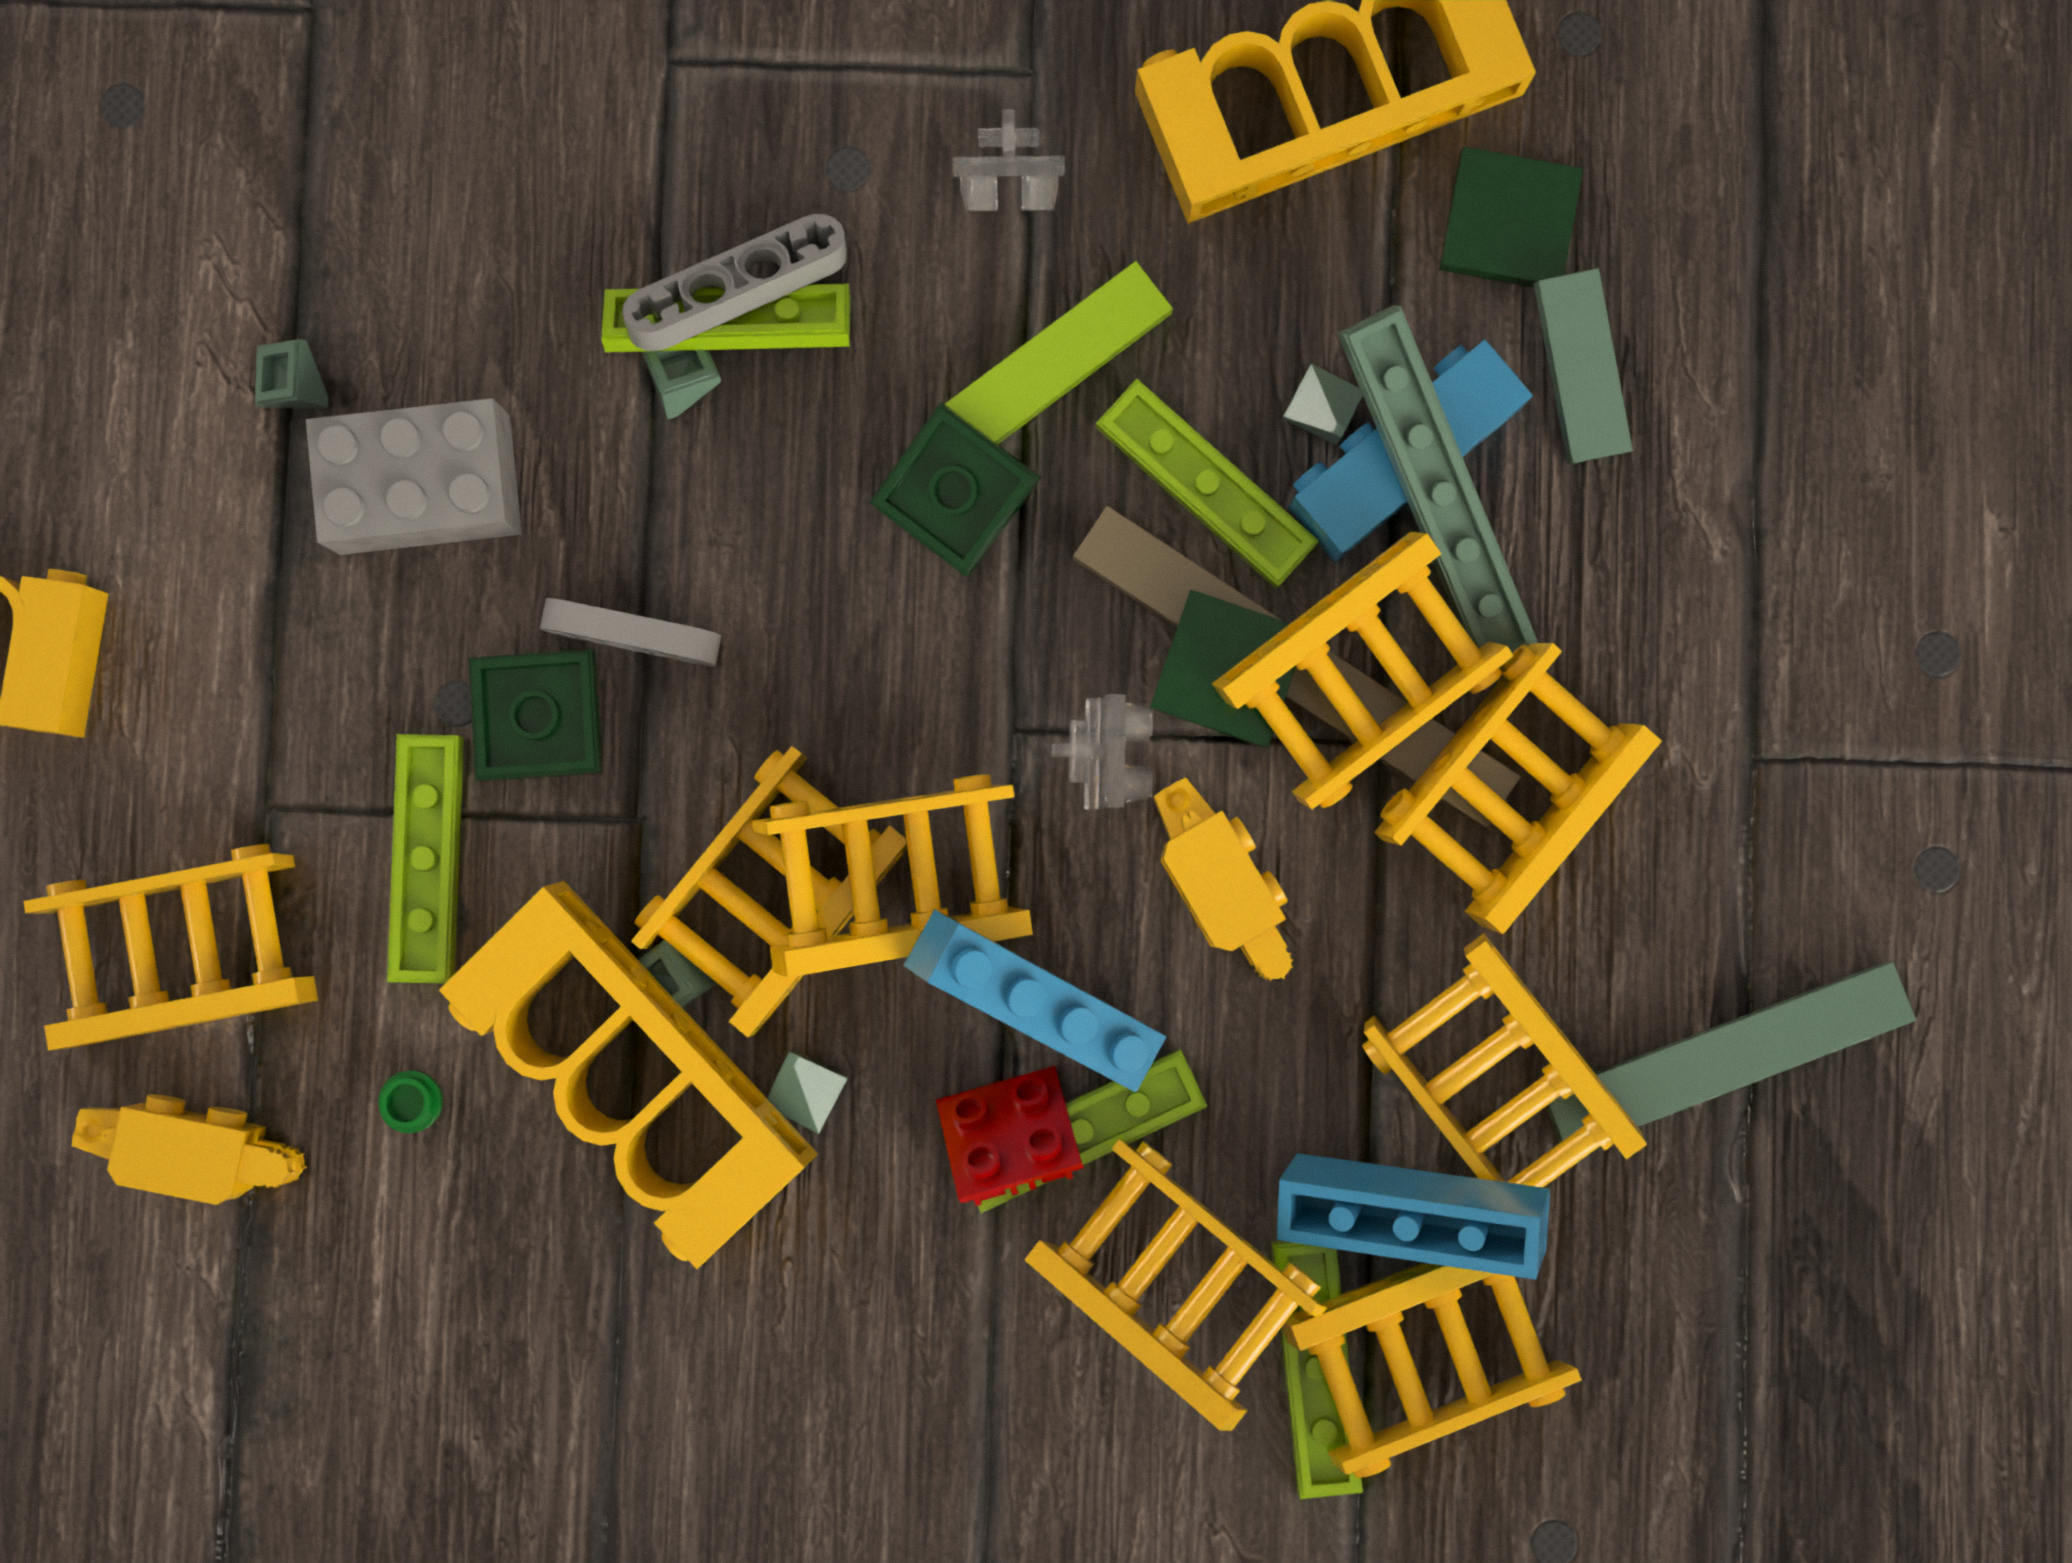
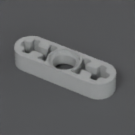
M546 598L539 627L542 631L563 637L704 666L716 665L722 635L696 627L554 598Z

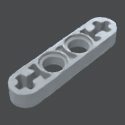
M826 214L808 215L637 290L629 295L623 304L622 310L630 341L636 347L646 351L663 350L834 274L842 268L847 257L845 232L842 224ZM818 241L821 246L828 247L819 250L815 244L810 243ZM788 252H792L793 260H798V262L792 264ZM761 261H771L780 266L776 274L764 279L755 278L748 273L751 266ZM708 285L718 286L725 291L720 299L712 303H700L692 298L698 289ZM682 300L685 312L680 313L678 304H674V302ZM654 314V316L661 321L655 324H651V322L644 317H646L647 315Z

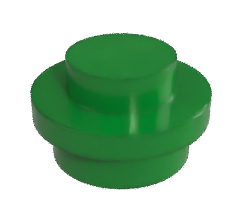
M418 1070L402 1071L390 1077L382 1086L378 1098V1107L382 1119L389 1127L401 1133H416L427 1129L438 1119L443 1106L442 1091L438 1083L427 1073Z

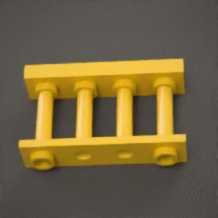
M1408 533L1211 683L1226 704L1236 709H1239L1244 704L1249 709L1254 707L1258 709L1308 777L1306 781L1291 792L1300 803L1311 810L1319 804L1322 808H1327L1345 797L1353 787L1350 782L1353 778L1467 691L1475 694L1492 685L1503 674L1500 666L1514 656L1508 646L1489 641L1478 649L1428 579L1431 570L1427 565L1442 553L1427 533ZM1395 589L1400 594L1408 593L1458 663L1457 666L1429 687L1377 616L1381 611L1377 603ZM1345 627L1349 632L1356 630L1408 701L1407 704L1379 725L1327 655L1330 647L1326 642ZM1295 665L1299 670L1307 669L1358 739L1356 743L1329 763L1277 694L1280 686L1276 680Z
M1530 643L1529 646L1521 645L1512 652L1514 656L1500 667L1503 671L1501 680L1410 790H1400L1387 802L1380 815L1384 821L1374 832L1381 840L1400 846L1412 835L1473 889L1472 897L1474 900L1464 912L1481 927L1500 934L1506 932L1662 742L1645 725L1619 723L1617 726L1613 725L1608 728L1549 675L1546 670L1562 652L1554 643ZM1529 691L1591 745L1589 753L1592 757L1578 774L1568 775L1507 720V717ZM1489 739L1496 743L1552 793L1550 801L1553 804L1539 821L1529 823L1467 768ZM1450 787L1513 841L1511 844L1513 853L1499 870L1492 869L1490 871L1427 816Z
M793 746L789 748L785 755L776 750L767 758L754 776V779L760 785L668 897L664 899L657 895L645 906L634 922L641 930L631 940L640 949H651L660 937L663 938L733 996L731 1003L738 1010L728 1022L746 1037L757 1034L804 975L787 978L774 973L772 968L763 980L756 974L749 977L677 917L697 892L702 889L771 947L788 944L787 934L793 932V926L790 929L718 871L717 868L741 840L786 877L781 841L773 834H755L752 821L757 820L780 792L792 802L808 801L809 812L839 808L796 773L808 758ZM842 824L824 826L827 831L845 845ZM890 825L882 834L874 828L869 832L876 887L907 850L906 838ZM810 865L819 928H826L827 937L837 936L854 915L849 875L843 882H840L835 877L828 880Z
M990 774L954 778V790L906 798L809 812L808 801L769 806L771 818L753 820V831L755 834L763 835L780 833L793 932L787 934L788 944L770 947L773 972L789 978L908 957L934 909L994 942L1033 935L1030 910L1008 906L1007 898H1000L988 801L1013 798V785L992 784ZM963 805L976 901L970 903L971 913L949 916L948 908H941L928 810ZM903 814L916 911L910 913L911 923L888 927L887 918L880 917L867 820ZM842 824L855 921L849 923V934L827 937L826 928H819L805 829Z
M270 844L246 846L231 850L232 861L88 889L86 880L59 882L46 886L47 897L23 901L25 913H57L73 1008L66 1009L68 1021L44 1026L48 1051L75 1048L317 1001L318 996L314 976L292 977L291 967H284L268 872L295 867L293 855L271 853ZM242 877L258 972L252 973L254 985L231 989L230 980L222 979L207 884ZM180 889L196 984L190 985L192 997L169 1001L168 991H161L145 896ZM119 901L135 996L128 997L130 1009L108 1013L106 1002L99 1003L84 908Z
M1484 933L1464 947L1465 956L1470 962L1469 965L1462 969L1465 976L1388 1033L1375 1015L1365 1022L1364 1034L1369 1040L1362 1044V1047L1371 1061L1384 1075L1391 1070L1397 1074L1478 1179L1506 1182L1483 1152L1559 1096L1566 1100L1573 1094L1576 1095L1589 1112L1588 1115L1581 1119L1584 1126L1519 1172L1507 1183L1545 1187L1600 1146L1607 1150L1615 1144L1627 1160L1647 1145L1641 1130ZM1495 993L1510 1012V1014L1502 1019L1505 1025L1427 1082L1405 1052L1478 997L1482 996L1486 1000ZM1535 1044L1550 1062L1542 1068L1544 1076L1466 1132L1444 1102L1519 1046L1526 1050Z
M1119 1139L1112 1147V1150L1131 1165L1128 1171L1071 1243L1064 1240L1060 1247L1055 1244L1039 1240L1024 1260L1218 1430L1232 1431L1248 1411L1234 1399L1240 1392V1389L1236 1386L1298 1305L1310 1315L1318 1318L1322 1316L1327 1307L1314 1297L1321 1286L1293 1263L1289 1262L1286 1268L1281 1270L1171 1179L1166 1172L1173 1164L1149 1144L1142 1141L1138 1148L1135 1149ZM1152 1183L1178 1204L1179 1207L1118 1284L1112 1281L1105 1288L1088 1273L1094 1265L1090 1259L1147 1186ZM1201 1223L1228 1247L1167 1325L1160 1323L1154 1330L1136 1314L1142 1306L1138 1300L1196 1225ZM1249 1263L1278 1289L1218 1366L1215 1368L1209 1365L1203 1372L1185 1357V1354L1191 1348L1186 1342Z
M1422 1262L1343 1293L1336 1298L1325 1300L1322 1304L1327 1309L1320 1318L1310 1315L1305 1310H1301L1291 1314L1282 1326L1288 1344L1299 1351L1308 1348L1310 1355H1317L1349 1441L1348 1444L1328 1451V1454L1334 1466L1345 1475L1354 1473L1356 1478L1368 1477L1384 1471L1391 1465L1390 1457L1528 1402L1530 1407H1540L1556 1402L1566 1395L1564 1387L1582 1381L1576 1367L1560 1360L1547 1363L1515 1276ZM1479 1280L1483 1281L1484 1286L1491 1285L1524 1372L1493 1386H1489L1457 1301L1462 1297L1461 1287ZM1423 1302L1427 1309H1434L1466 1395L1431 1410L1399 1324L1404 1320L1403 1310ZM1365 1325L1369 1332L1375 1331L1408 1418V1420L1375 1433L1372 1432L1341 1345L1346 1342L1343 1334Z

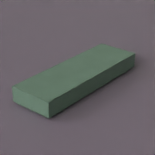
M1599 268L1535 282L1533 285L1567 465L1633 451Z

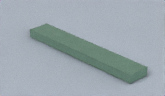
M1393 305L1338 332L1340 342L1420 533H1427L1442 553L1433 560V564L1456 618L1478 649L1488 641L1506 645L1511 652L1521 645L1529 646L1530 643H1538L1401 306Z
M1883 962L1595 1072V1074L1637 1127L1917 1020L1894 963ZM1575 1094L1566 1100L1559 1096L1546 1106L1560 1143L1584 1126L1581 1119L1589 1114Z

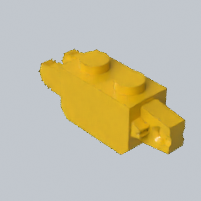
M1186 777L1164 788L1153 797L1170 839L1169 842L1164 844L1160 862L1209 946L1226 951H1233L1240 947L1248 963L1255 967L1254 972H1258V977L1262 976L1264 980L1268 979V981L1279 978L1285 979V975L1293 968L1291 962L1294 960L1290 958L1291 953L1286 951L1287 945L1277 930L1276 925L1286 920L1280 906L1288 901L1273 874L1268 870L1260 875L1248 853L1256 849V846L1244 824L1237 816L1228 821L1223 811L1215 814Z
M149 1094L147 1095L146 1102L121 1108H82L78 1112L76 1127L72 1136L71 1146L109 1160L107 1171L116 1185L214 1205L221 1204L229 1199L239 1198L251 1190L254 1185H266V1188L272 1186L276 1188L280 1185L291 1183L292 1180H298L303 1169L307 1168L303 1157L304 1153H300V1148L295 1149L293 1145L287 1147L284 1143L264 1140L266 1126L247 1123L248 1113L225 1107H209L207 1114L185 1110L186 1100L165 1095Z

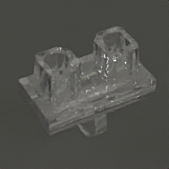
M1002 109V128H978V147H1003V156L953 157V177H960V189L965 211L998 210L997 176H1021L1022 210H1054L1058 192V176H1065V156H1015V147H1039V127L1015 128V109Z
M1105 694L1102 698L1086 699L1085 720H1070L1069 743L1053 744L1051 747V758L1069 760V783H1085L1084 810L1124 808L1125 803L1149 799L1152 795V773L1149 766L1125 765V742H1149L1152 735L1153 711L1150 708L1126 703V695Z

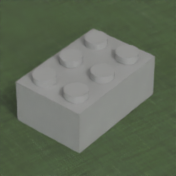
M493 398L306 419L317 543L333 552L345 555L522 535L510 415Z

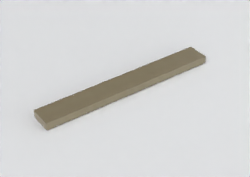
M1109 506L1105 507L1073 555L1075 562L1176 628L1190 589L1281 620ZM1328 651L1327 655L1378 725L1408 703ZM1296 666L1285 699L1351 743H1356L1358 739L1307 669L1299 670ZM1431 719L1378 760L1415 784L1453 738L1455 733L1436 720ZM1481 750L1467 766L1471 772L1504 801L1521 777ZM1451 787L1440 799L1441 802L1482 829L1488 828L1491 823Z

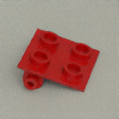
M1055 1066L936 1099L959 1203L962 1202L963 1204L974 1201L975 1206L982 1205L983 1200L1006 1194L1005 1189L1010 1188L1012 1196L1018 1195V1185L1028 1183L1030 1190L1037 1189L1036 1180L1041 1179L1042 1183L1067 1177V1180L1073 1179L1072 1172L1084 1169Z

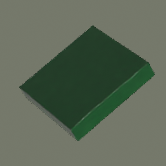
M1463 146L1458 157L1438 270L1533 288V284L1537 281L1563 276L1583 168Z
M939 403L869 503L967 577L972 574L1039 482L1041 476L945 403Z
M1190 589L1150 709L1267 749L1274 731L1256 707L1249 709L1246 704L1236 709L1226 704L1211 683L1290 623ZM1296 665L1276 680L1280 686L1277 694L1283 702L1286 698Z
M585 649L469 658L475 781L486 782L603 773L596 651Z

